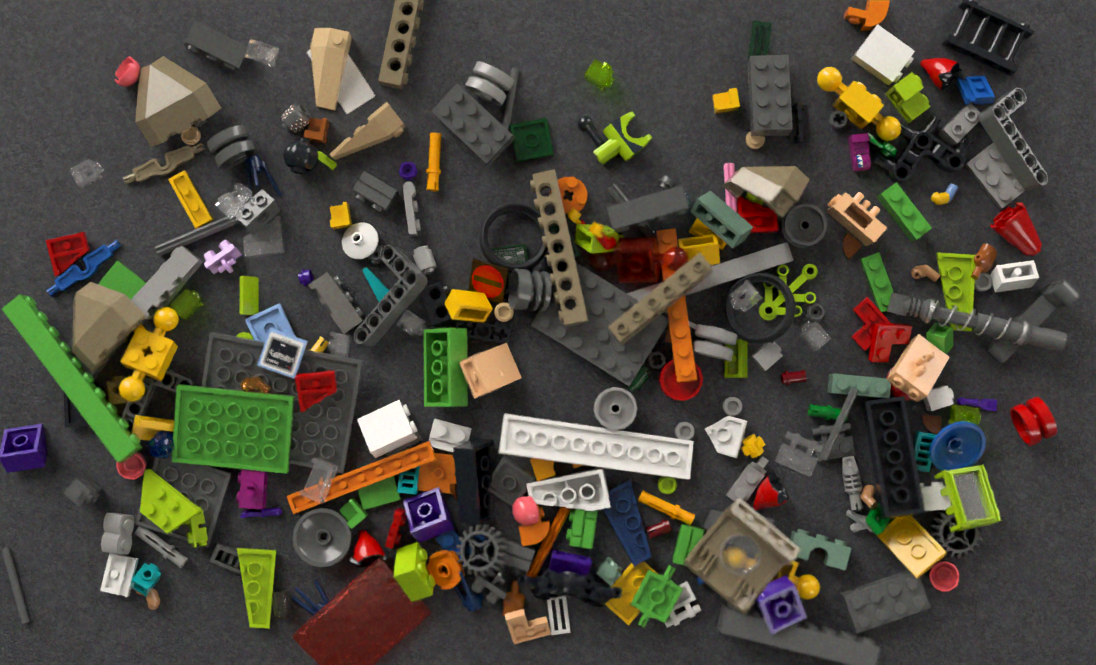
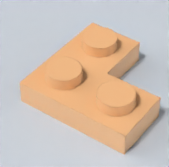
M524 609L505 614L514 644L551 635L546 616L527 621Z

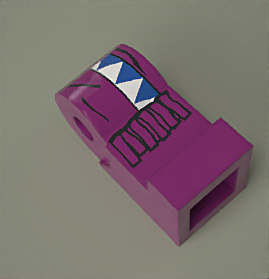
M869 133L855 134L848 137L853 171L870 170Z

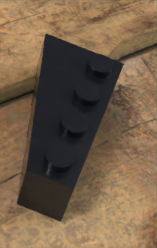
M474 438L453 448L460 523L480 525L490 519L491 494L488 493V488L492 483V476H489V464H493V456H490V446H494V439Z

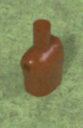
M989 244L981 246L979 252L974 257L976 267L971 278L977 280L981 273H986L991 269L997 256V251L993 246Z
M512 581L511 592H506L507 595L503 599L502 616L521 610L524 607L525 595L518 592L519 585L517 581Z

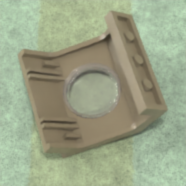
M738 498L722 513L693 547L683 563L740 612L745 614L759 593L785 564L789 565L793 562L800 548Z

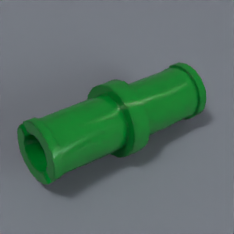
M809 404L808 406L810 410L808 409V416L823 417L824 420H837L841 409L832 408L831 405H826L825 407Z

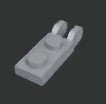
M406 182L403 185L408 232L411 237L418 236V231H421L420 220H416L415 212H418L417 200L413 201L416 195V188L412 182Z

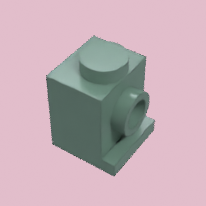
M608 556L596 569V573L611 586L620 577V572L623 569Z

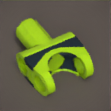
M629 112L616 119L602 131L608 138V141L593 151V154L602 165L606 164L617 154H620L626 162L651 141L652 136L650 134L640 138H632L628 135L626 127L635 117L633 112Z

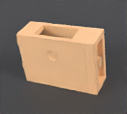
M846 192L842 195L834 196L827 204L829 208L826 212L865 246L874 243L887 229L886 226L875 218L880 212L877 206H874L868 212L867 209L871 205L868 200H865L861 205L859 204L864 198L861 192H858L854 198Z
M918 334L909 341L887 380L906 393L911 399L919 402L929 394L950 357Z
M507 343L459 362L474 398L522 378Z

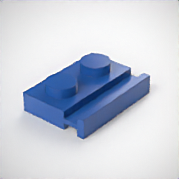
M985 76L966 77L964 80L958 77L956 85L966 105H969V102L979 105L994 103L995 96Z

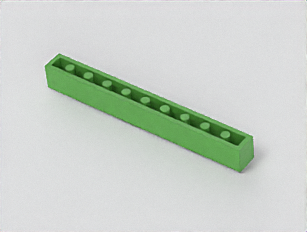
M18 295L4 306L2 310L118 463L125 462L142 448L139 444L141 442L136 434L130 432L128 423L117 415L116 407L112 403H108L105 399L104 391L95 386L93 383L94 378L81 367L83 366L82 362L77 357H73L70 353L71 348L66 342L61 341L58 337L60 334L56 328L48 324L47 316L42 311L39 312L36 308L35 300L30 296Z

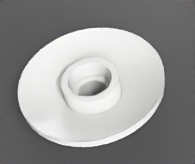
M360 222L353 224L346 230L342 238L344 252L353 259L369 257L377 248L379 241L378 233L368 223Z

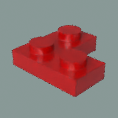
M868 297L852 309L864 325L851 338L863 351L871 346L875 323H891Z
M875 323L868 360L871 362H889L892 344H909L912 326L910 324Z

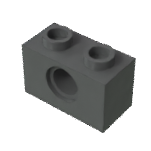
M261 189L234 216L254 236L281 209L275 200Z

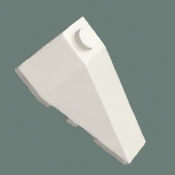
M604 468L580 471L526 484L528 494L536 504L584 509L587 511L610 507Z

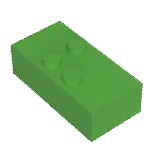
M466 328L424 329V407L468 406L467 379L459 363L467 359Z

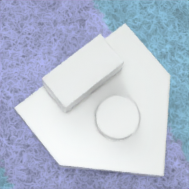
M727 416L705 428V431L718 453L737 458L748 421Z

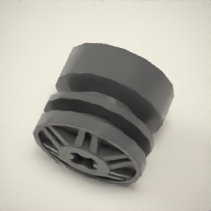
M514 269L508 285L509 307L514 310H526L529 307L531 311H546L551 297V277L549 273L533 271L530 274L528 270Z

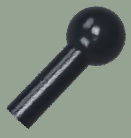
M582 116L578 120L579 129L586 131L596 145L600 147L604 144V141L592 127V119L588 116Z

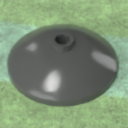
M326 508L311 510L299 519L294 528V548L299 557L310 565L317 567L331 566L339 562L350 548V527L345 518L334 510ZM322 533L327 534L326 540L321 538Z

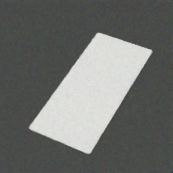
M310 49L309 51H307V54L309 55V57H310L311 60H312V57H311V49ZM349 54L338 96V102L346 114L375 97V94Z

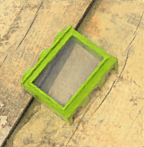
M984 464L944 470L934 476L935 479L944 478L946 487L940 490V494L942 497L949 496L952 506L946 508V513L948 516L955 515L958 524L950 528L951 532L989 526L1001 521L1000 512L996 506L994 493L991 489Z

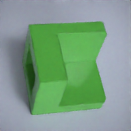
M934 323L926 333L927 340L947 354L953 347V327L946 325L941 327L938 323Z
M355 498L349 500L340 509L351 529L368 516L367 512L363 510Z

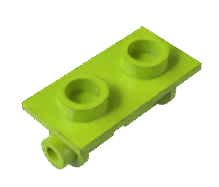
M204 510L199 515L190 518L189 522L185 524L189 526L187 541L192 547H197L196 543H199V546L207 545L206 527H198L199 524L205 523Z

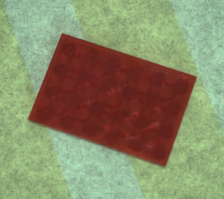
M379 557L292 635V638L319 665H374L432 612L421 599L414 602L409 599L394 578V571Z

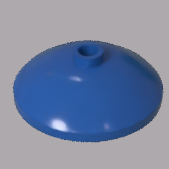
M953 423L942 429L933 439L930 446V459L935 467L941 471L971 467L983 455L986 447V437L983 431L974 423Z

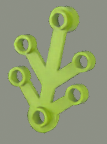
M807 264L803 267L802 274L788 286L792 293L806 280H812L817 276V267L813 264ZM780 265L777 268V274L786 283L789 268L786 265ZM782 267L785 268L786 273L781 274L779 272V269ZM812 268L813 274H808L807 269ZM763 282L765 302L759 307L760 317L770 321L777 315H785L786 308L779 307L785 302L783 294L778 289V297L772 301L774 285L767 287L765 282ZM813 292L793 294L795 302L812 304L816 300ZM812 295L813 301H808L806 296ZM796 305V308L799 309V314L795 315V317H799L802 313V308ZM770 307L772 313L767 314L765 308Z

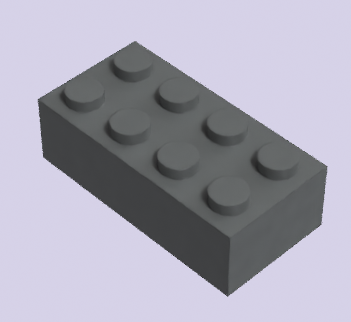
M789 55L750 56L747 67L751 136H789L793 129Z
M458 83L431 111L488 165H491L516 138Z
M682 185L607 207L613 230H618L619 233L630 230L631 225L636 224L637 227L649 224L648 220L655 219L658 222L667 219L669 214L674 213L675 216L685 214V210L689 209Z
M909 570L840 593L851 628L856 633L930 609L920 577L916 579Z

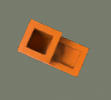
M868 0L865 10L849 7L845 12L844 19L849 20V23L852 24L862 23L861 31L872 30L886 17L890 0Z
M536 504L539 513L538 522L528 526L519 525L522 546L539 543L548 534L550 522L549 520H541L545 516L543 506L539 507V504Z

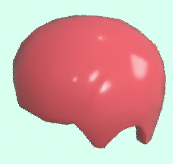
M128 56L117 69L115 75L119 80L115 79V81L122 87H128L136 83L141 69L139 63Z
M136 452L125 462H117L116 468L123 478L135 480L144 474L147 464L145 457L140 452Z
M524 496L516 499L512 509L515 520L524 526L537 523L539 513L531 496Z
M940 561L931 567L929 579L935 589L942 592L951 591L958 585L959 571L954 564Z

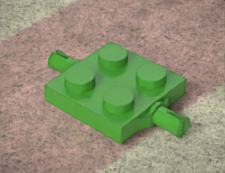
M668 565L664 575L657 574L648 569L630 603L643 613L638 622L640 626L642 625L645 628L649 618H656L664 623L667 621L683 590V587L671 580L676 568Z

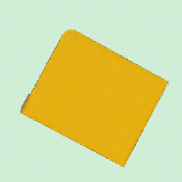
M732 88L728 92L712 96L715 114L735 111L740 107L737 88Z
M343 202V205L330 207L332 219L330 220V225L332 229L352 226L350 207L347 202Z

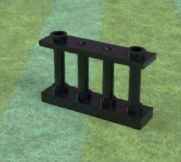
M963 0L959 4V8L964 10L954 33H949L943 39L941 45L1006 75L1011 76L1016 73L1019 65L1014 63V57L1023 38L1028 39L1035 31L1030 29V26L1025 23H1017L978 5V2L975 0ZM971 14H974L982 19L972 41L967 42L962 39L961 35ZM988 22H992L998 25L999 28L990 48L985 50L980 47L979 42ZM1007 29L1016 33V37L1007 56L1002 58L997 55L996 51Z

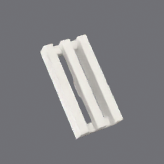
M566 596L547 600L551 635L571 633ZM559 599L563 600L566 629L563 630ZM551 600H555L559 630L554 628Z

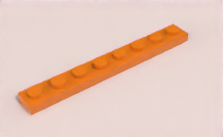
M676 228L656 231L663 282L681 268ZM684 295L667 309L677 383L697 380Z
M428 441L288 495L287 499L292 513L296 514L431 462L437 458L431 442Z

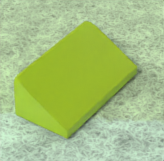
M240 276V314L255 315L259 313V279L257 277Z
M737 339L735 345H724V347L730 348L733 351L731 361L724 360V378L748 377L747 342Z

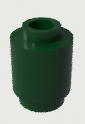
M642 365L630 386L625 383L622 384L635 393L650 377L648 374L649 370Z

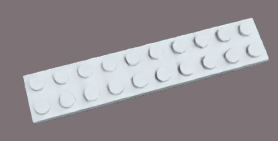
M504 414L499 453L689 480L694 441Z

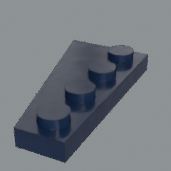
M628 480L608 491L610 507L602 510L635 567L651 558V553L632 489L631 480Z

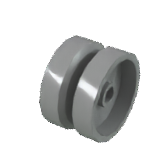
M478 61L473 68L475 76L468 78L465 87L478 97L495 105L502 106L506 99L503 91H509L514 80L501 70Z
M697 324L694 334L698 338L705 339V342L699 340L692 341L693 352L720 360L731 361L733 351L730 348L724 347L723 344L735 345L738 335L722 328Z
M613 387L605 389L597 396L594 401L593 410L595 418L601 425L608 429L619 430L626 428L633 422L636 417L637 405L635 398L630 392L623 388ZM613 405L619 407V410H617V412L612 411Z

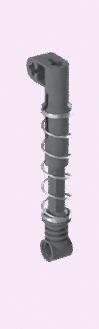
M893 292L891 293L887 309L888 312L906 316L908 313L910 317L912 315L914 318L918 316V319L927 324L930 320L935 319L938 320V324L941 327L948 322L956 324L958 331L969 327L973 328V332L976 335L986 334L993 336L995 340L1004 338L1011 340L1013 344L1017 343L1023 346L1029 344L1057 352L1063 351L1067 339V334L1045 327H1035L1027 321L1018 323L1012 321V318L1005 320L994 317L993 313L991 316L981 313L975 315V309H973L971 314L957 311V305L951 310L939 307V301L935 303L934 299L922 300L921 302V299L916 301V298H912L911 300L910 296ZM958 325H961V326H964V327H963L962 329H959V328H958Z

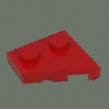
M85 232L45 240L55 276L63 273L90 250Z
M335 370L296 374L295 376L301 412L306 411L307 408L315 403H319L323 398L337 391Z

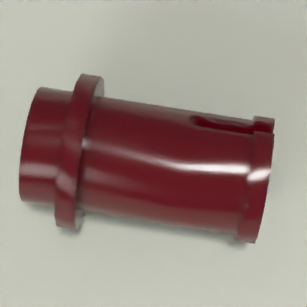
M805 370L795 372L784 371V373H781L782 384L789 386L791 383L806 382Z
M664 519L660 523L646 527L650 539L666 532L669 534V531L672 530L669 521H664Z

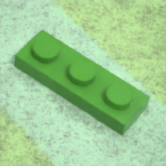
M876 253L860 259L876 306L881 312H884L888 309L893 289L880 253Z

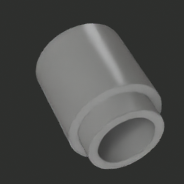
M427 245L414 249L413 257L416 266L424 275L433 273L437 265L431 249Z

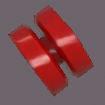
M671 360L662 367L659 373L658 382L660 389L667 397L673 400L684 401L691 399L698 394L702 387L703 376L701 369L695 363L697 380L677 383L674 360Z
M1033 397L1027 400L1025 405L1018 404L1010 409V416L1014 427L1028 446L1039 443L1041 437L1048 439L1057 434L1055 420L1047 405L1039 397Z

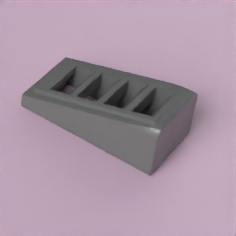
M217 542L209 562L241 574L238 568L240 564L239 557L235 565H231L234 557H238V552ZM222 550L223 553L219 560L217 559V556L219 554V551ZM227 553H230L231 555L227 563H225V557Z

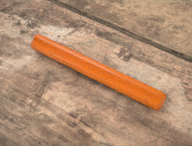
M560 507L526 575L533 578L537 577L571 508Z

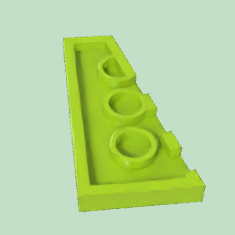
M937 252L936 257L946 308L953 310L954 306L957 305V311L971 314L973 311L975 279L971 278V275L976 266L974 263L975 255ZM949 323L950 327H953V331H958L956 324ZM958 325V328H959V329H962V328L964 327V326ZM965 327L962 331L971 332L972 328Z
M237 548L249 626L251 628H269L276 550Z

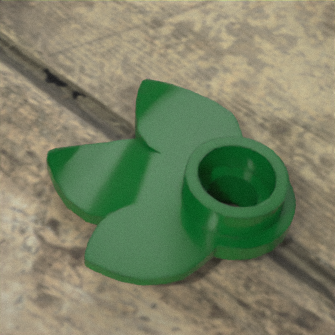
M869 133V141L881 148L880 152L887 158L890 156L894 158L896 156V148L887 141L883 144L880 143Z

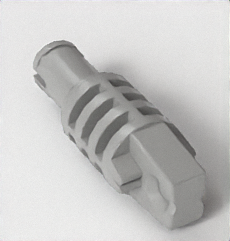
M854 456L842 457L843 482L845 491L849 494L851 510H856V503L858 510L863 509L862 499L860 498V492L863 488Z

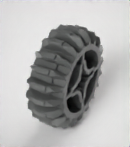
M963 508L967 521L978 519L976 515L972 516V511L968 510L965 512V508ZM946 510L945 514L941 511L938 512L941 518H933L937 523L936 525H930L931 528L935 529V531L930 532V535L935 536L933 539L946 551L948 557L953 558L955 555L956 559H960L961 554L965 558L968 557V552L974 554L973 547H980L976 543L977 540H983V538L978 537V534H982L983 530L978 529V527L971 528L969 539L966 538V532L969 529L960 530L958 532L959 537L953 535L954 532L950 531L951 527L956 526L950 520L955 518V515L948 516ZM946 526L947 533L943 536V528ZM957 540L963 546L950 548L947 544Z
M480 524L476 525L475 529L471 526L469 527V532H463L465 538H458L462 542V544L456 545V548H460V552H456V556H461L458 563H465L462 569H468L469 575L473 573L475 577L480 575L487 577L488 573L494 575V569L499 571L501 569L499 564H505V561L501 558L508 556L507 553H503V550L508 549V546H502L506 539H499L502 533H495V527L489 529V525L484 524L482 528ZM483 534L490 539L482 543L476 540L475 537ZM469 545L472 547L471 555H469ZM493 546L495 547V555H494V556H493L492 553H491V548H492ZM480 547H484V554L479 553L481 551L479 550ZM483 559L489 564L485 567H480L474 562Z

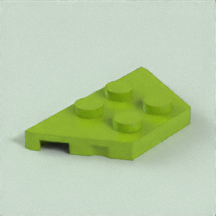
M145 469L140 512L164 532H174L180 525L186 524L190 518L199 515L203 511L151 469Z

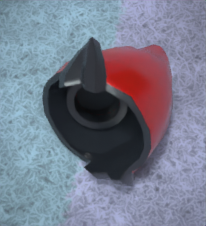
M931 58L920 62V66L927 71L933 84L940 90L947 88L952 80H957L959 73H962L959 63L951 59Z
M769 473L768 477L759 486L753 503L755 511L779 506L789 500L786 490L779 482L781 479L775 473Z
M360 530L354 549V559L350 558L349 561L356 568L368 567L381 561L383 564L389 556V551L384 552L374 537L367 531Z

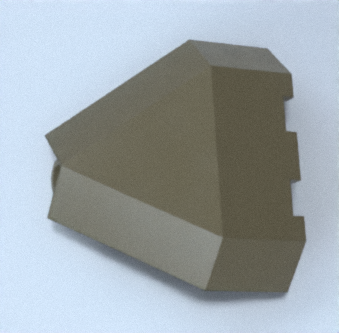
M164 56L140 69L135 122L151 147L167 141L169 137L176 133L180 134L191 128L193 124L209 118L221 109L218 101L204 81Z
M796 166L742 167L733 173L723 184V187L736 199L744 191L749 192L762 199L782 217L798 201L810 179Z
M90 282L76 292L74 297L72 352L94 372L108 361L110 353L126 341L128 334L143 323L146 315L125 294Z

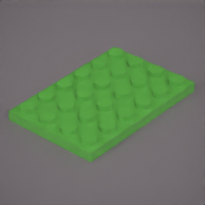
M177 385L172 462L287 474L289 472L294 396Z

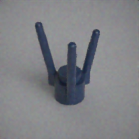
M260 156L246 158L245 170L248 199L252 198L251 175H253L255 186L259 187L257 174L262 172L261 169L264 170L278 196H281L282 194L267 169L265 161H261Z
M460 571L459 575L467 595L464 597L457 585L453 588L469 612L478 610L483 607L481 602L484 600L482 591L478 595L476 592L471 593L464 574Z
M318 581L314 583L324 604L320 601L316 605L304 592L296 587L295 591L313 609L294 596H291V599L311 613L316 619L322 622L333 612L330 609L332 604L328 601Z

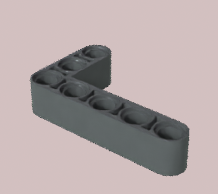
M1015 88L999 97L994 103L983 110L979 115V120L1022 187L1030 192L1048 183V176L1009 117L1026 102L1025 92L1021 88Z
M386 245L381 249L380 258L399 280L355 330L353 336L357 344L367 347H373L378 343L427 285V277L402 250L391 245Z
M1065 280L1049 283L1013 321L1018 323L1027 321L1032 326L1039 327L1056 308L1068 306L1075 301L1079 293ZM999 338L989 345L987 351L1002 364L1021 345L1013 344L1008 339Z
M168 369L162 381L145 375L143 383L147 388V394L137 401H128L122 418L127 423L131 422L133 424L135 415L146 416L157 386L177 392V385H183L185 381L189 382L190 386H197V383L190 377ZM168 374L172 377V382L169 385L165 383V377ZM135 404H138L140 406V412L138 414H136L133 411V407Z

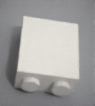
M877 24L852 60L889 86L892 82L896 83L903 74L900 71L904 66L907 68L914 59L911 56L915 51Z
M400 400L357 419L369 451L375 458L417 439L415 434L418 431L414 421L410 422L408 417L411 415L410 410Z

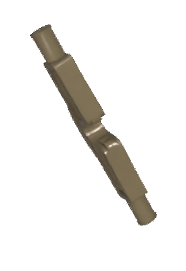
M200 143L193 147L186 145L180 149L167 152L165 154L167 162L165 167H162L158 159L154 158L132 170L133 173L123 177V180H125L124 182L127 185L135 180L142 182L156 175H168L174 172L180 164L194 159V154L205 150V148Z

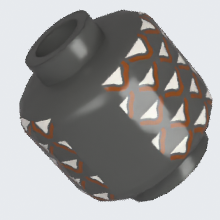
M301 104L291 105L281 116L282 126L288 132H301L310 122L309 111Z

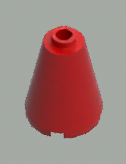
M1022 202L1015 203L1017 207L1011 209L1009 206L993 219L994 225L990 224V226L1023 254L1035 256L1041 251V240Z

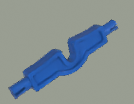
M117 239L108 246L102 245L84 256L83 261L87 267L85 271H82L78 265H72L61 276L54 280L56 284L46 291L50 296H53L60 290L66 291L78 281L91 278L95 275L100 265L114 256L112 252L122 245Z

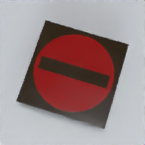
M473 258L468 291L485 293L488 300L503 303L508 286L509 269Z

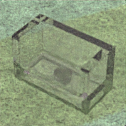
M316 457L312 459V462H314L313 468L304 490H300L299 495L321 503L325 502L338 465Z

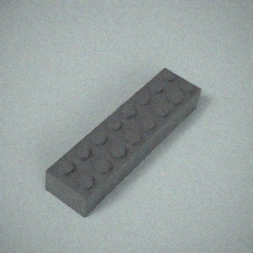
M730 602L727 605L722 604L717 628L724 634L849 665H876L880 647L870 637L859 635V638H857L852 633L843 630L837 633L831 627L822 626L818 628L814 626V623L803 621L802 624L796 622L771 634L763 614L758 612L757 609L750 608L748 612L743 614Z

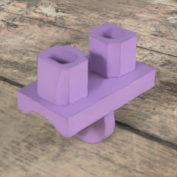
M227 240L220 243L219 247L222 251L218 254L213 250L204 254L206 260L204 265L213 274L218 271L222 273L225 270L229 273L233 272L231 266L236 263L235 259L242 255Z

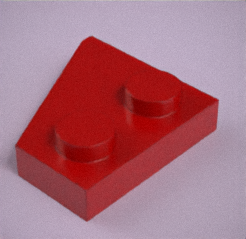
M741 196L737 198L738 214L753 226L750 233L778 231L777 213L774 210L764 208L755 202L752 203Z
M398 508L395 510L394 520L390 526L385 547L393 549L395 544L399 545L402 536L399 531L401 526H405L407 520L404 509Z

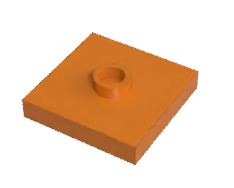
M435 453L436 460L420 465L418 490L429 491L439 487L441 493L453 494L450 492V483H456L453 455Z

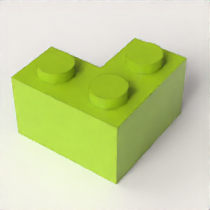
M910 73L885 93L907 124L931 107L928 98L919 92L924 88L922 80L913 73Z
M418 542L397 549L394 578L412 602L432 596L433 587L435 586L433 576L429 575L425 567L427 560L426 550L422 549Z

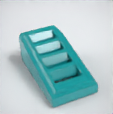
M366 267L363 269V273L378 302H380L390 290Z
M915 432L913 444L916 461L926 462L925 466L917 465L918 471H930L932 463L930 459V446L936 434ZM921 439H929V443L921 442ZM920 446L928 447V451L920 450L919 448ZM918 453L927 455L926 458H921L917 456Z
M420 466L415 467V472L405 471L399 474L398 493L418 494ZM404 475L415 476L414 480L404 479ZM404 483L413 484V488L403 487Z

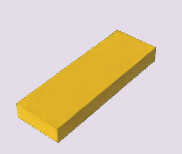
M184 170L168 179L195 229L213 221L187 171Z

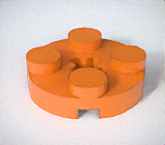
M575 177L558 179L565 215H568L572 209L580 212L587 201L585 185ZM568 191L574 194L571 201L568 199L564 200V192Z
M440 550L430 556L426 570L429 575L433 576L435 585L437 584L441 589L447 590L460 583L461 577L459 572L462 571L464 576L465 573L462 569V563H458L459 557L456 556L455 551ZM444 566L448 569V574L446 571H442Z

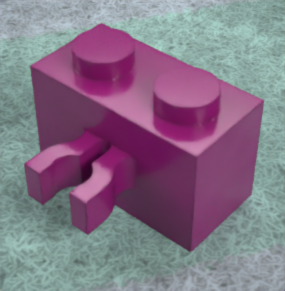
M241 469V472L238 474L240 491L237 492L236 499L237 503H239V508H266L268 472Z

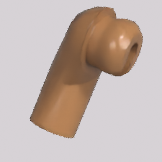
M926 264L915 266L911 271L914 279L927 276L933 282H936L940 277L938 272Z
M866 485L862 490L860 498L871 510H874L878 506V503L873 498L874 493L876 494V489L873 485Z
M152 589L146 596L148 608L156 610L159 607L160 598L157 590Z

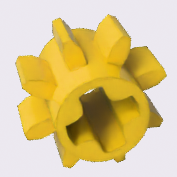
M752 434L742 440L744 446L740 448L744 455H750L751 458H755L764 452L762 447L766 444L762 437L758 436L756 438L755 434Z

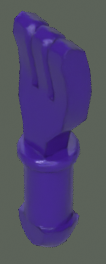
M961 397L957 400L958 405L962 407H980L983 410L997 411V400L981 399L978 401V399Z
M280 507L261 509V511L250 509L243 511L240 517L262 516L264 518L265 516H278L282 514V509Z

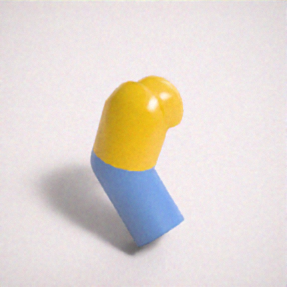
M950 183L945 192L940 194L935 192L932 194V202H935L937 205L951 202L958 187Z

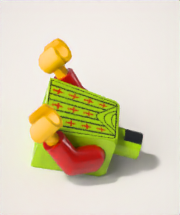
M572 209L568 214V218L576 223L574 243L590 253L615 251L617 244H621L624 240L622 232L619 233L606 225H600L596 222H593L591 225L586 224L583 220H578L582 214L575 209Z

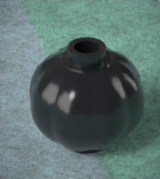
M299 138L298 141L289 143L284 149V162L287 167L291 168L290 171L293 173L305 175L306 171H312L318 165V151L316 147L310 144L309 139Z

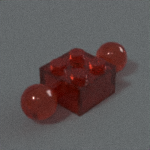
M657 237L619 238L614 248L615 254L601 252L591 253L589 256L591 267L599 272L607 271L612 265H617L619 283H657L662 271L661 265H665L672 271H678L689 261L687 252L681 247H671L665 253H659Z

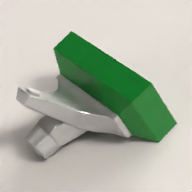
M879 502L877 508L870 510L867 516L847 510L846 513L847 516L856 521V523L850 525L853 532L868 529L870 532L879 535L884 532L890 518L882 519Z

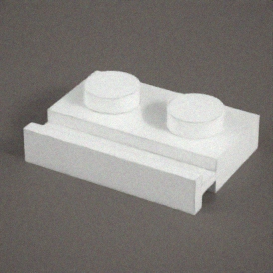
M434 419L429 441L434 448L453 452L454 447L469 441L472 428Z
M109 553L100 591L129 597L131 579L135 576L139 558Z

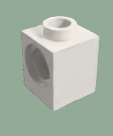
M948 386L931 389L929 394L923 398L926 410L934 411L954 404L952 400L954 399V394Z

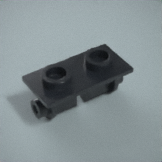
M796 103L791 106L793 129L789 135L790 144L809 143L807 105Z

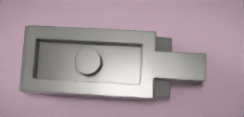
M760 456L756 463L752 461L748 464L726 496L733 501L740 498L746 503L766 473L764 467L769 460Z

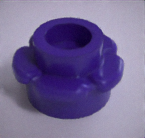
M413 162L402 163L399 175L404 177L405 180H412L418 172L415 168L416 165Z
M303 268L301 273L298 274L300 284H303L305 287L313 282V274L311 269L305 270Z

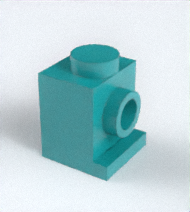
M144 563L137 574L131 579L130 587L147 596L160 579V569L155 564L150 563L148 565Z

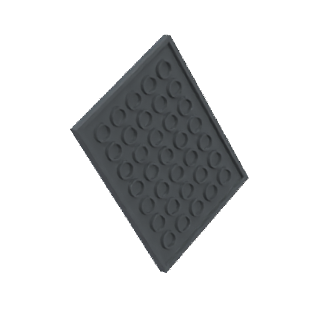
M210 332L201 387L294 396L289 464L343 474L345 472L363 360L305 349L297 374L335 370L337 391L330 396H326L319 403H315L307 408L306 411L301 412L295 378L258 366L265 342Z

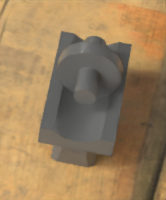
M501 570L496 571L494 575L488 573L487 577H482V575L475 577L472 589L480 594L484 587L488 588L490 591L486 598L491 603L495 604L500 598L504 599L507 595L505 593L507 589L502 586L505 580L500 577L502 575Z

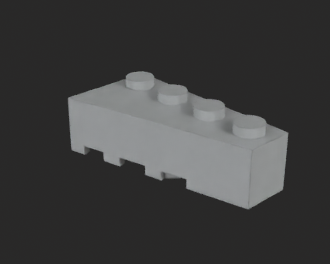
M180 246L175 248L171 253V257L160 266L159 270L131 299L146 315L144 319L153 320V316L159 308L167 307L203 263L201 259L186 247Z

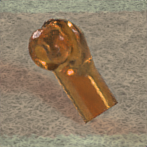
M259 377L246 378L241 384V389L245 392L258 389L261 393L266 394L271 389Z

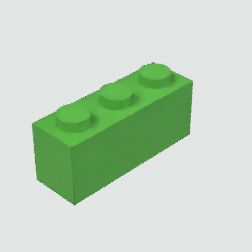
M897 182L877 196V199L911 242L917 240L932 228Z

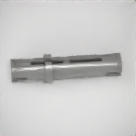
M139 526L135 531V535L160 552L163 558H168L179 568H182L188 561V558L178 552L174 545L170 546L149 529Z

